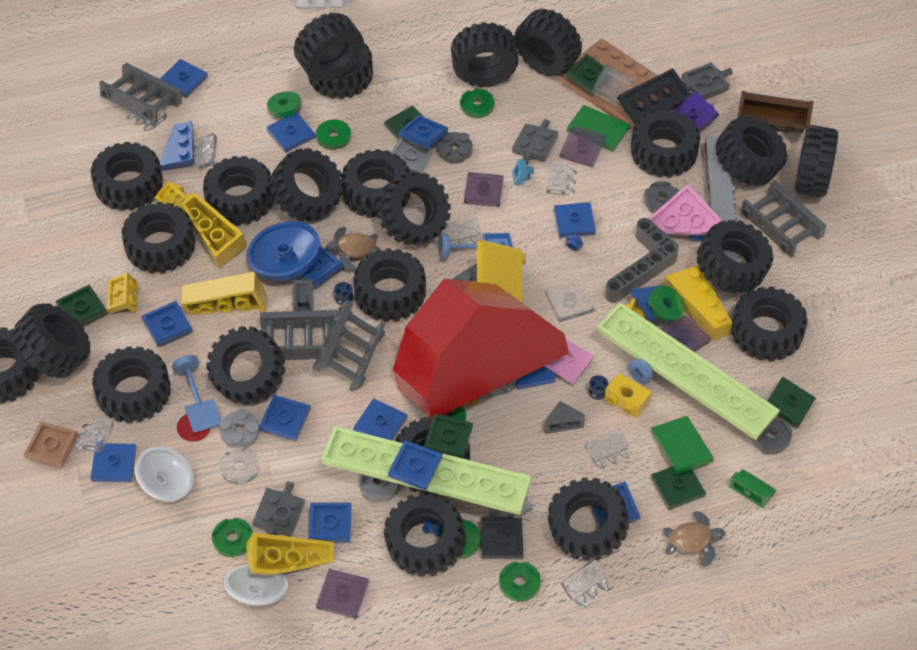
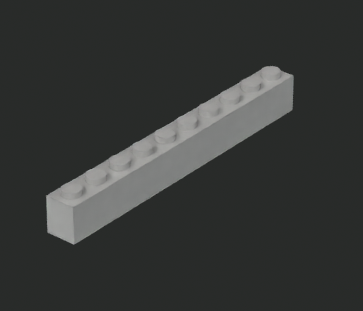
M706 135L704 151L708 205L722 221L735 220L737 222V212H734L736 198H733L735 184H732L733 178L729 176L727 171H724L723 165L719 164L718 156H716L715 145L720 135ZM723 250L729 258L741 263V256H738L736 252Z

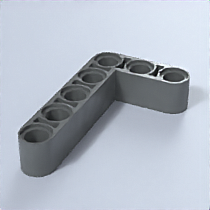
M641 218L637 221L635 237L650 252L607 281L605 298L611 303L619 302L628 296L633 289L641 287L677 261L678 244L648 218Z

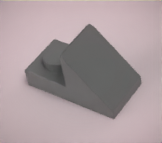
M313 279L293 280L294 311L314 310Z

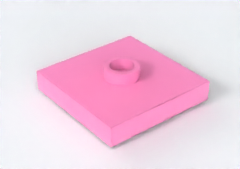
M566 339L569 354L545 365V367L574 384L591 363L594 356Z

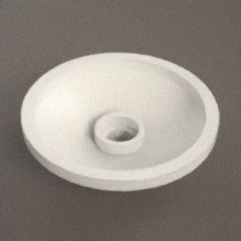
M161 446L148 448L140 454L135 463V476L139 485L147 494L158 500L166 502L180 500L189 493L193 486L194 477L189 463L181 454L170 448Z
M245 564L231 569L225 575L224 587L228 594L237 601L248 605L262 606L282 599L287 593L288 581L282 573L272 576L253 574L250 572L248 565Z

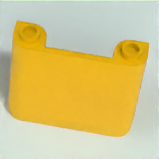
M477 240V282L497 284L523 303L522 264H526V253H522V249L485 240Z

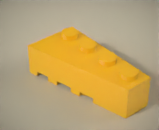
M195 192L181 203L183 211H186L192 220L194 230L219 268H222L247 246L244 234Z
M699 265L665 275L663 286L674 289L680 295L684 303L685 313L689 318L692 317L697 322L696 325L712 341L730 335L732 321L709 281L703 276L704 273H701Z
M251 272L183 285L181 304L188 315L213 314L214 311L231 313V310H242L243 313L250 312V309H259L260 312H267V293L256 273Z

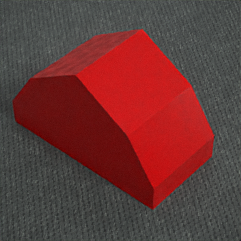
M444 278L406 325L393 366V373L398 389L432 420L434 414L444 415L569 354L565 334L497 284Z

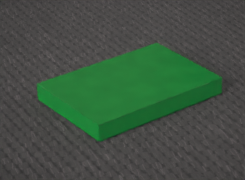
M586 105L582 106L567 126V132L613 152L630 129V124Z
M688 416L651 427L652 435L676 474L713 462L714 457Z

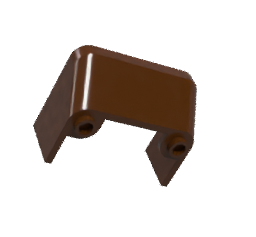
M742 90L737 118L752 116L753 118L761 119L762 122L766 121L769 125L794 128L793 132L804 133V130L810 125L814 101L748 93Z

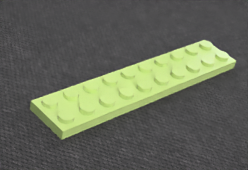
M619 303L596 328L598 333L636 359L645 361L652 370L755 440L759 438L779 414L780 410L622 303Z
M334 426L321 458V464L417 488L388 477V472L403 443ZM443 454V458L427 491L521 515L532 476Z

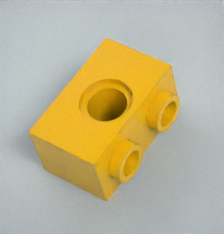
M618 372L606 387L604 399L609 404L622 409L626 414L638 418L650 403L652 392Z

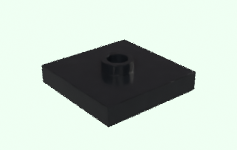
M481 517V559H523L522 518Z

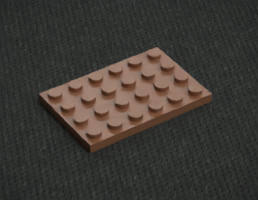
M601 38L583 52L568 69L569 71L584 55L588 54L614 73L613 77L594 96H591L565 76L566 73L556 76V79L611 117L630 124V130L633 131L635 124L621 106L617 97L658 75ZM664 88L667 93H672L670 88ZM651 94L654 100H659L656 95ZM637 101L639 106L645 107L643 102Z

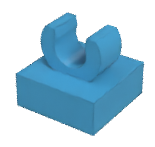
M518 159L512 170L515 185H522L524 180L528 181L531 179L530 174H534L533 167L526 166L525 160Z

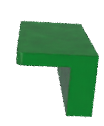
M744 469L739 473L735 472L731 477L729 488L763 509L776 493L775 488Z

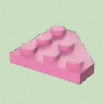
M688 184L648 218L667 235H706L707 231L714 224L722 221Z

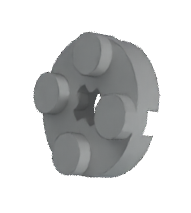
M239 409L228 414L219 423L221 439L229 447L239 446V448H246L254 444L258 439L260 431L258 419L253 414L247 412L246 409ZM237 427H243V432L235 430Z
M363 474L359 475V488L362 496L373 501H390L398 491V483L382 480L383 484L377 485L374 481H378V478Z

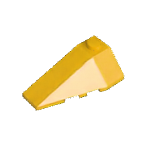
M253 533L247 541L246 562L251 573L271 576L334 562V542Z

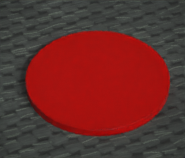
M187 414L183 415L177 423L179 436L190 442L204 439L211 430L210 428L193 433Z

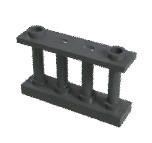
M129 63L122 65V77L110 85L102 80L99 82L101 97L154 124L158 122V110L167 103L176 107L182 104L181 89ZM126 82L133 85L125 92L118 89ZM140 89L147 92L139 99L132 96ZM153 96L161 99L153 106L146 103Z
M776 180L770 183L768 195L752 205L747 199L743 200L741 209L743 216L756 225L791 258L794 257L796 246L799 242L810 235H813L817 240L824 236L826 224ZM771 201H775L780 206L766 216L759 211L760 208ZM784 212L793 217L780 227L775 226L771 222ZM796 224H800L805 228L804 231L792 239L784 234L785 231Z
M346 300L337 310L313 365V369L318 372L324 367L336 370L353 380L349 390L353 391L358 386L361 387L366 380L364 375L378 341L385 334L383 329L386 323L382 321L377 327H373L353 315L351 311L353 303ZM350 321L372 334L369 342L348 331L344 326L345 323ZM343 336L365 349L363 357L341 346L338 341L339 337ZM336 351L357 363L359 366L356 373L334 361L333 357H331L332 353Z
M337 310L260 312L261 330L266 329V333L274 340V329H286L285 346H279L285 360L317 359L322 345H312L313 328L324 327L325 340ZM294 328H305V345L293 346ZM333 352L331 357L333 359L338 358V352Z

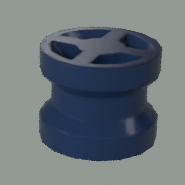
M339 282L335 285L334 297L337 304L342 305L346 300L353 301V288L350 283Z
M596 375L589 381L588 394L595 400H601L605 397V389L609 382L604 376Z

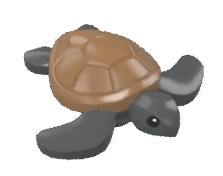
M341 227L334 235L335 241L327 243L325 249L331 253L342 252L339 260L343 263V268L347 271H354L355 266L350 261V258H362L370 252L374 254L375 251L380 250L376 246L378 234L368 236L361 233H349L345 235L346 227Z
M699 511L693 512V517L697 522L682 524L674 530L671 528L663 529V534L665 537H668L670 542L666 547V554H673L677 549L686 553L702 551L701 566L703 567L709 566L715 557V550L710 541H719L726 535V532L721 528L710 530L708 528L710 525L708 517Z

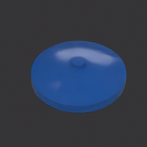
M297 221L280 222L265 228L253 238L247 250V260L251 270L260 278L269 281L290 280L304 274L314 266L321 254V241L315 229L308 224Z

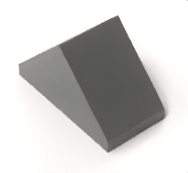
M559 401L545 420L544 432L545 434L584 428L585 415Z

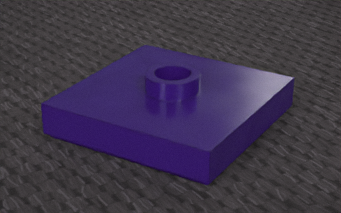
M697 91L674 109V111H678V114L682 115L683 113L687 116V119H691L698 127L699 133L719 116V113Z

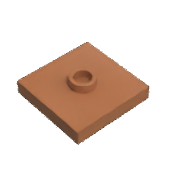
M40 422L24 456L28 459L62 468L79 435L78 431Z

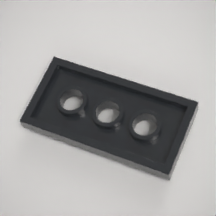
M672 68L620 94L617 100L632 122L636 124L645 114H651L655 110H670L683 103L692 94ZM664 88H670L672 93H667ZM651 94L656 95L659 100H654ZM637 101L643 102L645 107L639 106Z

